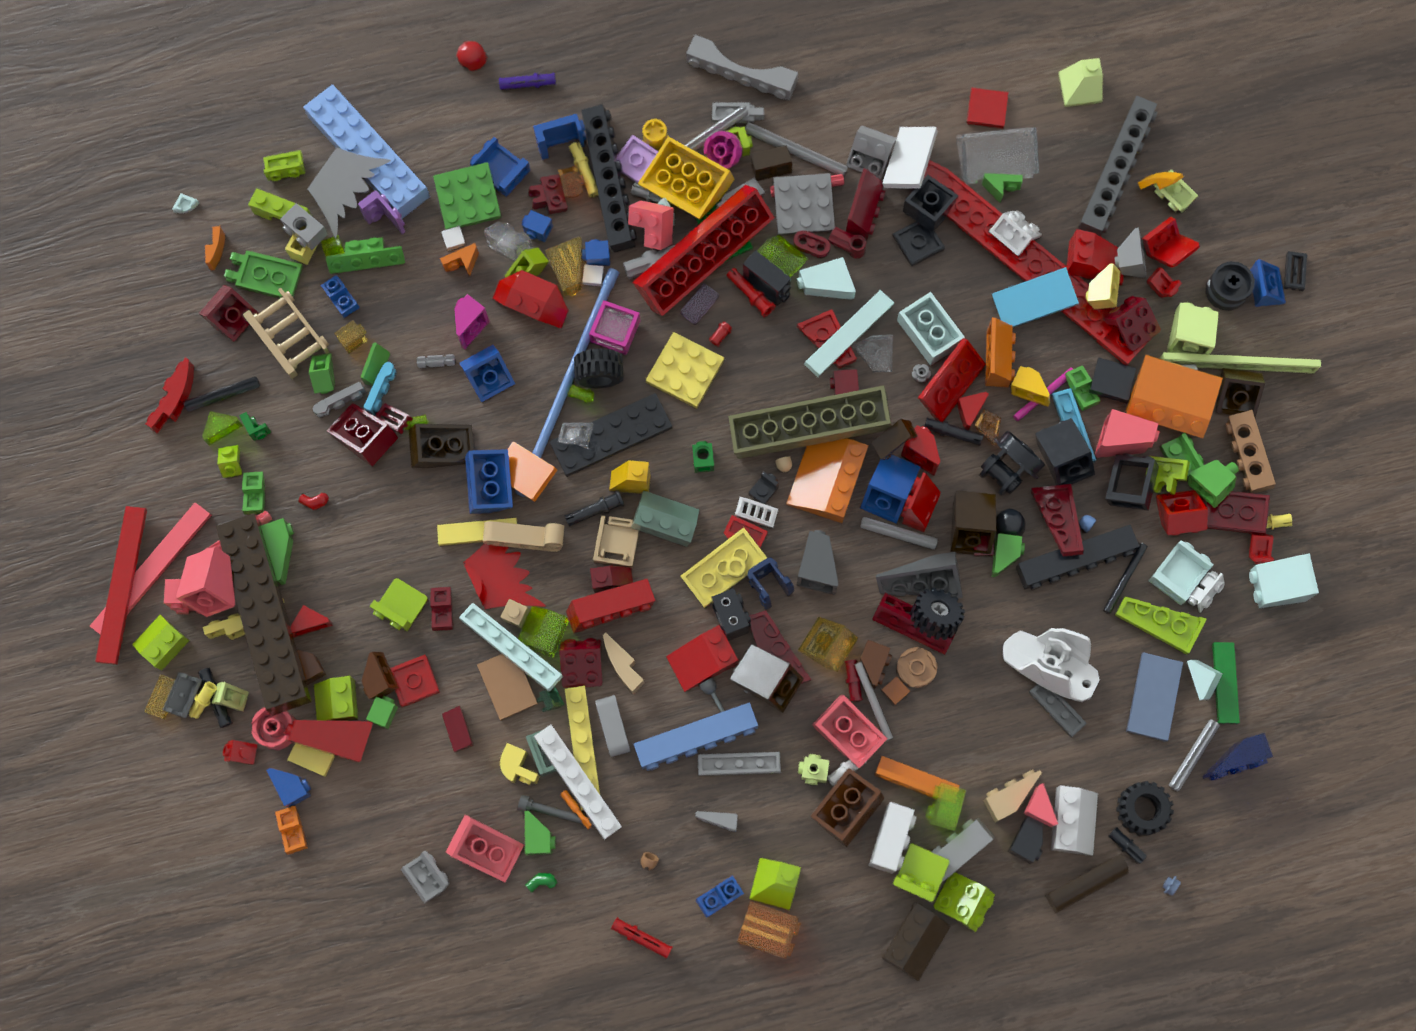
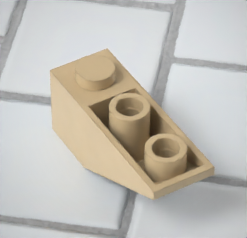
M1034 770L1023 774L1024 779L1018 782L1015 779L1004 784L1006 788L998 791L996 788L986 793L987 798L983 801L994 822L1017 811L1041 775V770L1036 773Z

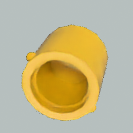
M651 119L643 126L642 141L659 151L669 135H667L665 123L658 119Z

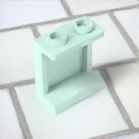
M1180 540L1149 579V582L1182 605L1214 564L1210 562L1209 557L1195 551L1190 543Z

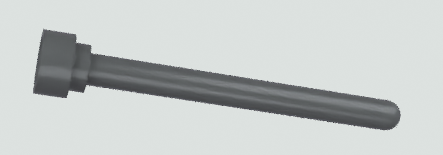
M521 795L517 811L525 813V811L530 812L533 810L583 824L582 820L575 813L535 803L529 796ZM587 817L589 822L591 823V827H595L590 818Z

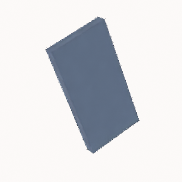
M1144 652L1141 654L1126 732L1165 742L1168 741L1183 662Z

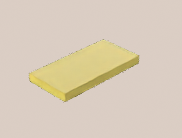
M742 528L683 573L681 578L703 607L706 608L711 604L712 596L731 589L748 576V571L753 566L767 559V557L745 528ZM732 557H740L746 563V572L740 577H732L726 570L727 561Z

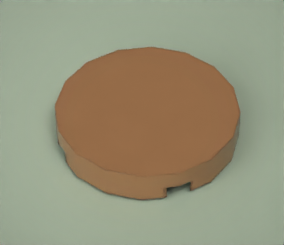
M919 647L910 648L901 654L897 662V673L901 681L909 687H925L936 676L937 662L928 650Z

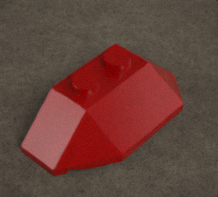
M520 270L500 280L493 295V299L504 306L561 329L569 312L556 284L524 270Z

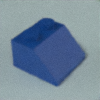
M494 345L459 363L481 402L515 384L499 351Z

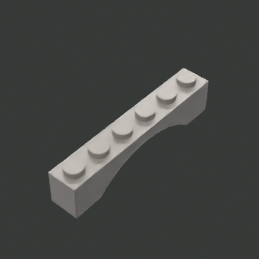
M694 35L686 53L687 63L693 67L706 69L712 74L717 73L728 80H735L744 86L757 88L763 93H771L779 99L790 100L798 81V72L782 66L760 70L735 64L724 57L711 40Z

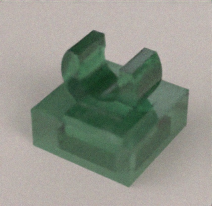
M553 687L550 692L546 689L539 692L541 697L537 699V702H544L545 704L542 712L559 709L565 705L556 687Z

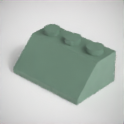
M643 490L631 528L687 547L691 543L696 528L699 509Z

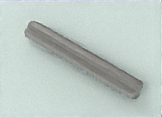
M742 105L685 144V146L696 151L705 144L709 136L718 131H725L749 114L748 110Z
M863 517L860 527L923 547L935 549L938 543L937 538L867 517Z
M1208 721L1169 783V787L1173 790L1179 791L1218 730L1219 724L1216 721Z

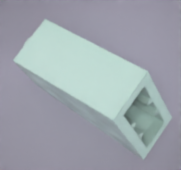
M843 257L799 270L797 284L799 289H803L805 295L850 300L855 298L856 291Z

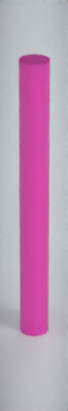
M1065 373L1047 387L1049 394H1052L1067 381ZM1030 401L1013 415L1016 421L1021 420L1039 404Z

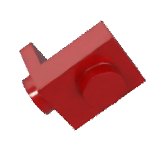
M1162 267L1157 268L1146 281L1160 298L1174 296L1182 284L1180 280L1173 281Z
M1251 534L1249 558L1255 561V564L1274 561V558L1271 556L1274 538L1272 535Z
M236 740L228 741L223 748L224 761L254 765L257 744Z

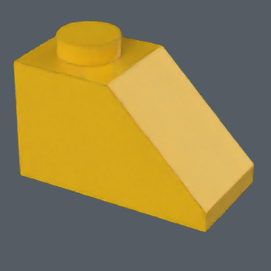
M1020 366L1011 384L1012 395L1048 407L1050 404V394L1040 373L1033 368Z

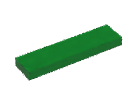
M1234 642L1212 643L1214 669L1223 673L1215 688L1217 723L1239 724Z

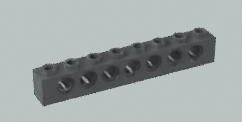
M1139 96L1135 97L1078 230L1092 232L1099 236L1101 232L1106 233L1110 222H1107L1108 216L1112 217L1116 210V206H1114L1115 200L1119 201L1123 194V190H1121L1122 184L1126 185L1130 178V174H1127L1129 168L1133 170L1137 161L1134 158L1135 154H1140L1144 145L1141 142L1142 138H1147L1151 129L1148 127L1149 122H1154L1158 113L1155 111L1156 103ZM1109 181L1114 182L1116 185L1110 184ZM1102 197L1108 198L1109 201L1103 200ZM1095 213H1100L1102 217L1096 216Z

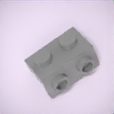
M427 851L422 852L419 857L401 869L424 904L445 891L449 885L446 874L438 869L436 860Z

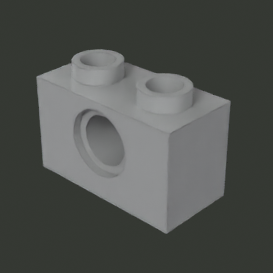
M297 203L280 219L284 225L282 229L291 236L293 234L297 237L296 241L304 248L307 246L313 250L328 235L324 226ZM302 226H306L304 230H299Z

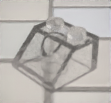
M498 221L484 230L488 247L514 262L523 250L533 247L531 239L526 233L515 231L508 223L503 224Z

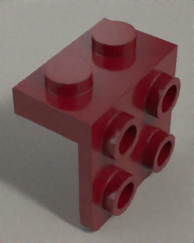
M1130 296L1124 300L1122 305L1111 309L1109 314L1104 317L1106 324L1118 327L1128 349L1131 351L1136 350L1161 331L1146 298Z
M587 638L584 641L567 639L561 642L559 653L561 674L563 676L561 680L564 688L580 686L599 687L602 685L601 640Z

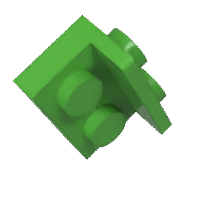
M1186 433L1160 446V450L1165 458L1182 459L1190 462L1187 477H1189L1191 471L1204 464L1202 456L1197 454L1192 439L1187 437Z

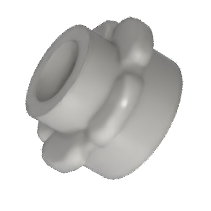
M917 364L914 366L912 377L917 382H925L930 378L931 371H929L927 365Z

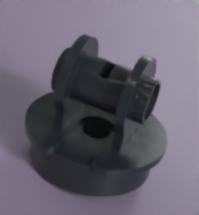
M1008 430L999 439L997 437L993 439L1002 450L997 455L992 454L981 465L983 470L979 476L982 479L987 475L993 480L996 478V483L1002 487L998 492L1000 496H1003L1006 492L1011 494L1022 483L1021 477L1025 472H1028L1035 479L1039 478L1038 473L1045 466V463L1027 444L1019 440ZM1007 454L1021 466L1016 473L1002 461Z

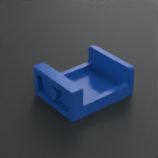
M577 114L533 126L542 160L549 158L547 147L575 139L579 140L581 147H585L584 140L587 139L583 120H579Z
M495 137L488 140L484 144L483 149L478 154H475L470 162L471 166L488 162L494 187L505 197L531 171L527 160L517 158L501 146Z

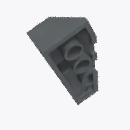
M955 552L936 554L876 575L880 594H885L886 592L896 596H905L906 594L918 596L925 589L931 591L932 588H936L937 591L943 589L946 594L948 592L952 593L951 597L963 598Z

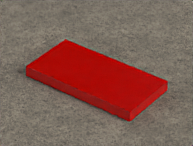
M962 338L918 397L937 421L943 422L957 404L959 398L963 396L986 365L968 339Z

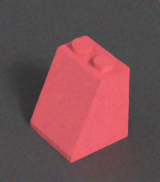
M1112 409L1104 421L1094 454L1095 457H1111L1125 453H1145L1148 448H1152L1154 442L1159 437L1160 431L1157 430L1159 423Z
M214 546L187 557L176 599L206 617L233 608L235 606L230 556Z

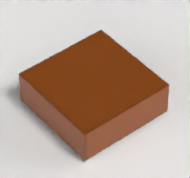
M897 676L881 690L894 706L910 693V690Z

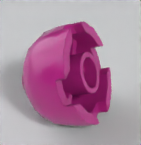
M718 131L707 138L704 144V155H707L708 159L728 169L739 162L742 156V144L735 134L727 131Z

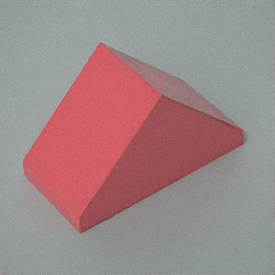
M1040 784L1035 788L1024 814L1049 827H1053L1058 822L1044 784Z

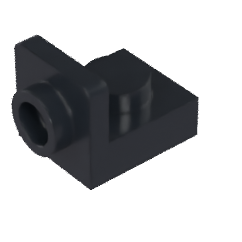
M763 472L761 478L748 494L759 503L766 504L779 489L778 479L771 473Z

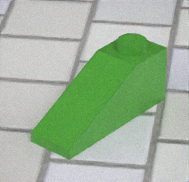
M282 518L261 525V530L276 580L281 585L286 584L292 552L294 529L291 523H287Z

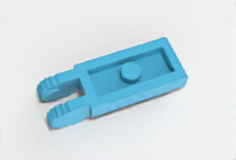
M386 362L381 367L365 402V411L373 416L381 408V399L383 394H387L389 390V382L395 378L396 369L391 362Z

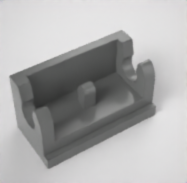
M178 672L162 710L186 718L202 680Z

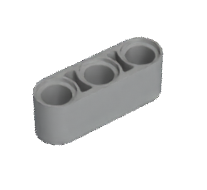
M615 695L595 700L610 757L631 752Z

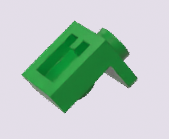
M247 412L239 415L249 436L254 441L264 439L271 433L266 423L259 426L254 416L250 417Z

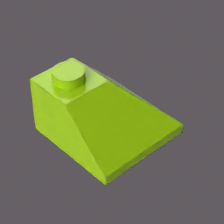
M760 858L749 899L790 910L801 867Z

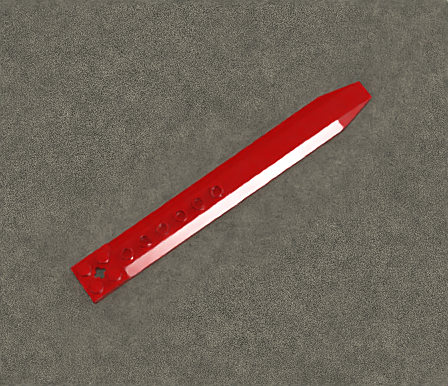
M929 160L924 178L930 175L958 195L957 200L946 217L1026 282L1059 269L1067 268V266L1035 240H1032L1024 251L1017 256L989 232L1002 213L950 170ZM1069 274L1079 304L1061 310V312L1092 336L1098 344L1121 363L1128 365L1150 340L1134 351L1129 350L1126 343H1122L1119 338L1122 335L1118 327L1108 325L1104 320V317L1113 308L1094 309L1086 300L1089 284L1079 276Z

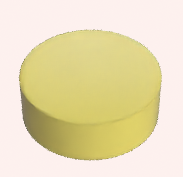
M732 557L727 561L726 570L730 576L740 577L746 572V563L740 557Z

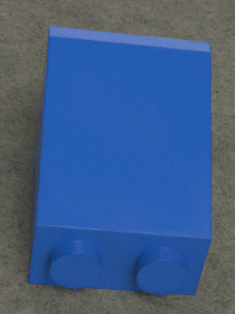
M892 454L889 459H880L860 509L897 524L920 466Z

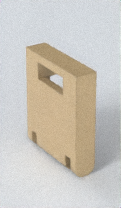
M602 515L593 562L631 567L633 569L639 530L631 528L633 520L609 516L607 525L605 524L606 516ZM605 553L624 555L623 561L605 558Z

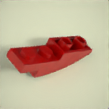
M186 357L178 363L173 375L166 379L162 389L167 395L160 400L157 409L147 418L146 425L157 434L169 418L176 422L185 407L184 401L189 398L193 384L194 365Z

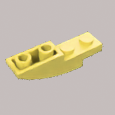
M240 614L230 615L228 619L223 621H212L208 623V626L203 627L204 634L210 639L226 634L227 637L233 640L245 635Z

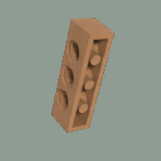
M1250 410L1229 416L1228 423H1225L1228 435L1231 434L1233 441H1231L1233 452H1237L1239 457L1237 460L1239 471H1243L1245 478H1242L1245 490L1249 489L1250 493H1258L1273 489L1276 483L1253 411ZM1246 431L1249 436L1241 438L1238 432ZM1251 449L1255 455L1251 457L1246 456L1244 450ZM1256 467L1260 470L1261 473L1259 475H1253L1251 474L1250 469Z

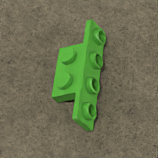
M382 237L346 242L345 254L326 256V262L329 272L333 274L404 264L405 257L401 246L384 248Z

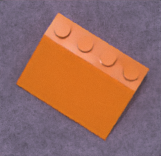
M1145 355L1126 407V413L1159 423L1158 425L1204 438L1223 378Z
M846 438L806 446L786 505L843 523L869 445Z

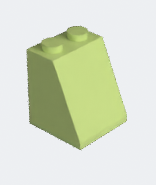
M1188 302L1180 303L1175 311L1167 352L1210 354L1215 348L1219 312L1213 311L1209 307H1197Z

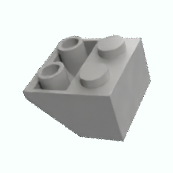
M861 125L856 133L846 166L860 172L863 171V168L867 169L877 178L881 179L897 138Z

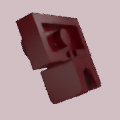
M559 174L540 177V185L529 187V196L537 197L533 199L532 209H540L547 206L548 214L567 211L568 207Z

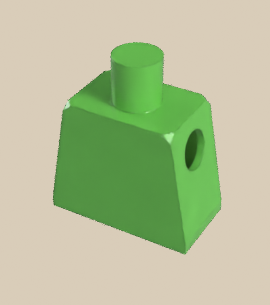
M1214 460L1189 473L1188 485L1215 508L1234 489L1236 483V476L1234 474L1239 471V468L1234 462L1224 466L1218 460Z

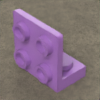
M375 190L358 203L364 219L369 225L372 222L378 221L385 214L401 234L405 233L403 228L405 223L401 219V214L395 207L391 208L390 202L384 194L380 195Z

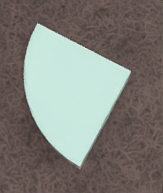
M180 194L172 210L176 213H187L196 208L199 201Z

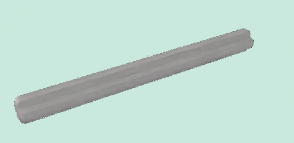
M747 123L745 126L747 134L776 147L787 145L789 153L835 174H842L843 176L847 172V166L752 123Z

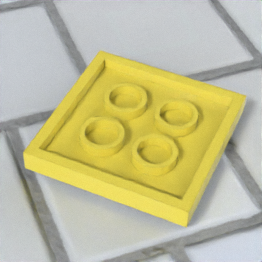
M673 332L649 373L646 383L698 408L724 362V357Z

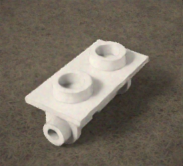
M1214 571L1208 572L1200 582V585L1205 589L1196 587L1191 593L1188 603L1192 606L1197 604L1200 613L1204 608L1210 606L1214 595L1222 591L1225 585L1222 573L1218 576Z

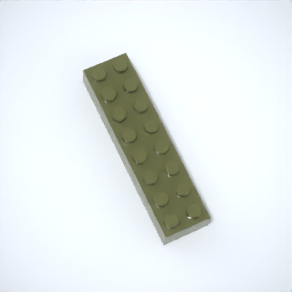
M884 386L728 416L734 454L738 459L883 432L892 426L887 392Z

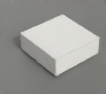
M460 226L442 231L447 251L466 245Z
M585 264L582 284L602 286L604 266Z

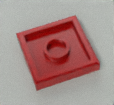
M971 87L966 124L1004 129L1008 92Z
M426 654L390 668L399 687L395 691L401 707L440 693Z

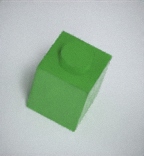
M383 696L382 699L376 697L366 720L389 729L398 709L393 704L395 700Z

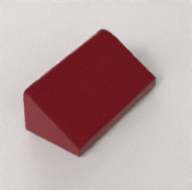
M461 706L443 713L442 716L454 753L474 746Z

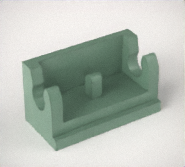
M536 732L526 736L538 771L543 777L557 770L535 740L534 736L539 733Z

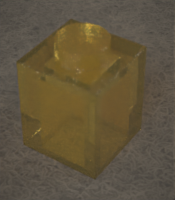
M354 320L334 333L348 354L367 342L365 337L366 330L361 324L357 325Z

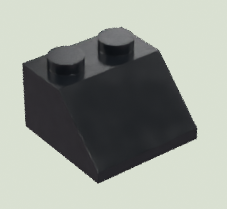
M927 175L923 179L921 188H915L905 199L903 213L933 233L945 220L958 195L930 175Z

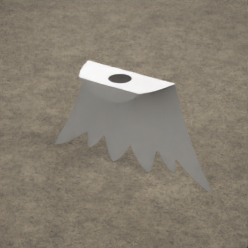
M340 148L334 150L308 187V191L324 213L335 238L338 230V214L345 218L343 204L357 208L353 192L369 191L362 178L375 176L369 169L382 166L391 160L362 156Z

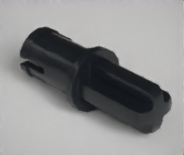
M1118 827L1114 828L1108 835L1121 848V852L1125 851L1137 864H1141L1146 859V854L1133 843L1134 840H1130Z

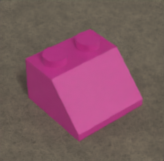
M468 294L464 298H460L454 308L456 334L464 350L490 322L485 307Z

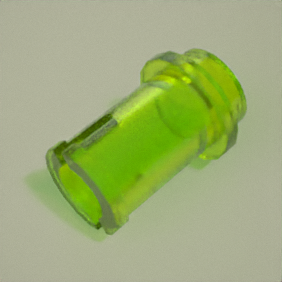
M571 385L568 393L569 397L583 400L586 404L593 401L595 394L590 388L583 389L575 385Z
M426 414L412 417L413 420L407 422L408 427H404V430H409L415 424H428Z

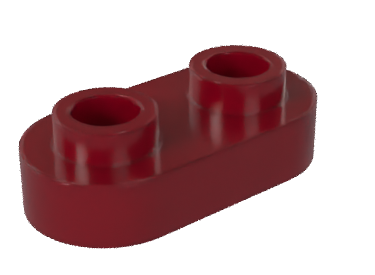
M805 230L797 232L794 236V246L802 252L818 258H824L830 252V242L826 238ZM804 240L806 241V243L801 244L800 241ZM822 247L824 250L819 251L817 248Z

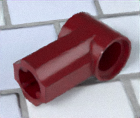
M838 227L833 229L828 239L830 244L849 252L850 256L856 259L865 255L866 240L863 236L852 235ZM860 245L861 248L856 249L853 246Z

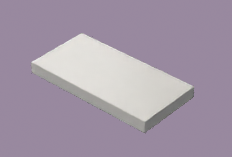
M900 127L883 180L884 188H921L938 132L937 127Z

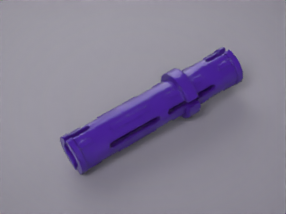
M534 73V75L499 78L500 90L556 85L555 73L539 75Z

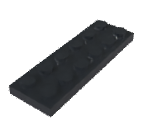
M654 393L550 441V444L565 476L568 477L672 429V424L657 394Z

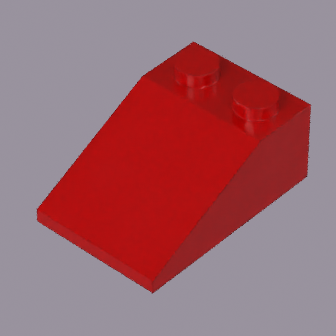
M1076 229L1069 241L1066 268L1068 274L1089 279L1096 278L1109 264L1115 265V257H1118V247L1095 233ZM1121 272L1119 280L1120 286H1122L1124 277V275H1122Z
M720 625L704 632L666 656L684 692L738 665V659Z

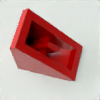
M983 392L959 398L957 408L964 429H970L989 393Z
M303 605L290 627L293 637L331 627L333 624L327 617Z

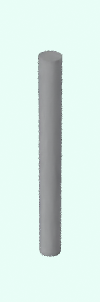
M863 663L854 664L880 729L887 740H889L893 736Z

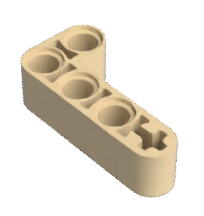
M494 521L484 523V544L550 552L560 551L563 546L564 525L550 523L546 527Z

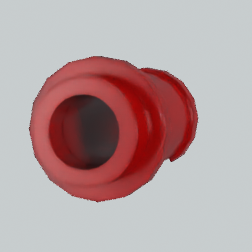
M724 321L718 324V329L709 338L710 342L719 347L727 334H731L732 327Z

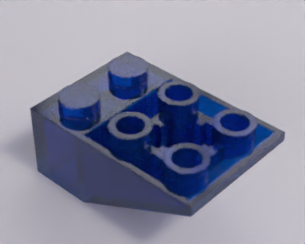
M1265 733L1245 738L1233 744L1202 776L1203 779L1210 777L1211 781L1229 775L1228 772H1230V775H1234L1247 770L1248 766L1250 769H1254L1267 764V759L1272 758L1273 754Z

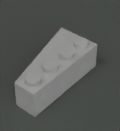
M979 817L975 821L970 819L961 827L964 830L958 835L954 832L946 839L947 844L943 848L937 846L931 851L950 860L942 882L994 839L995 836Z

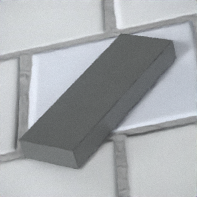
M1039 684L1029 691L1030 695L1071 738L1087 724L1062 696L1047 690Z

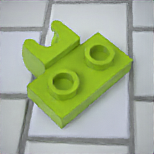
M1150 456L1156 460L1159 466L1153 491L1160 493L1162 487L1167 485V492L1174 495L1177 488L1176 480L1187 481L1190 462L1182 459Z

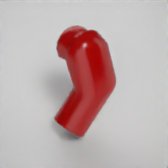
M320 493L313 498L302 494L298 502L312 510H316L325 506L329 497L326 493Z

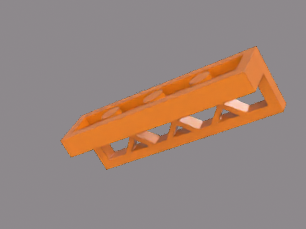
M881 756L874 775L951 806L956 801V794L960 786L884 756Z

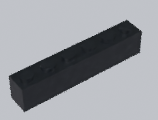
M1131 525L1082 541L1083 555L1062 556L1058 549L1018 563L1016 570L1024 590L1028 588L1035 590L1042 587V583L1049 581L1052 584L1060 581L1062 576L1068 575V577H1073L1085 568L1087 571L1097 568L1100 563L1110 564L1115 562L1117 557L1124 556V558L1134 555L1140 546Z

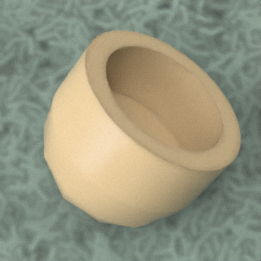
M789 456L775 461L777 468L781 472H788L792 467L791 457Z

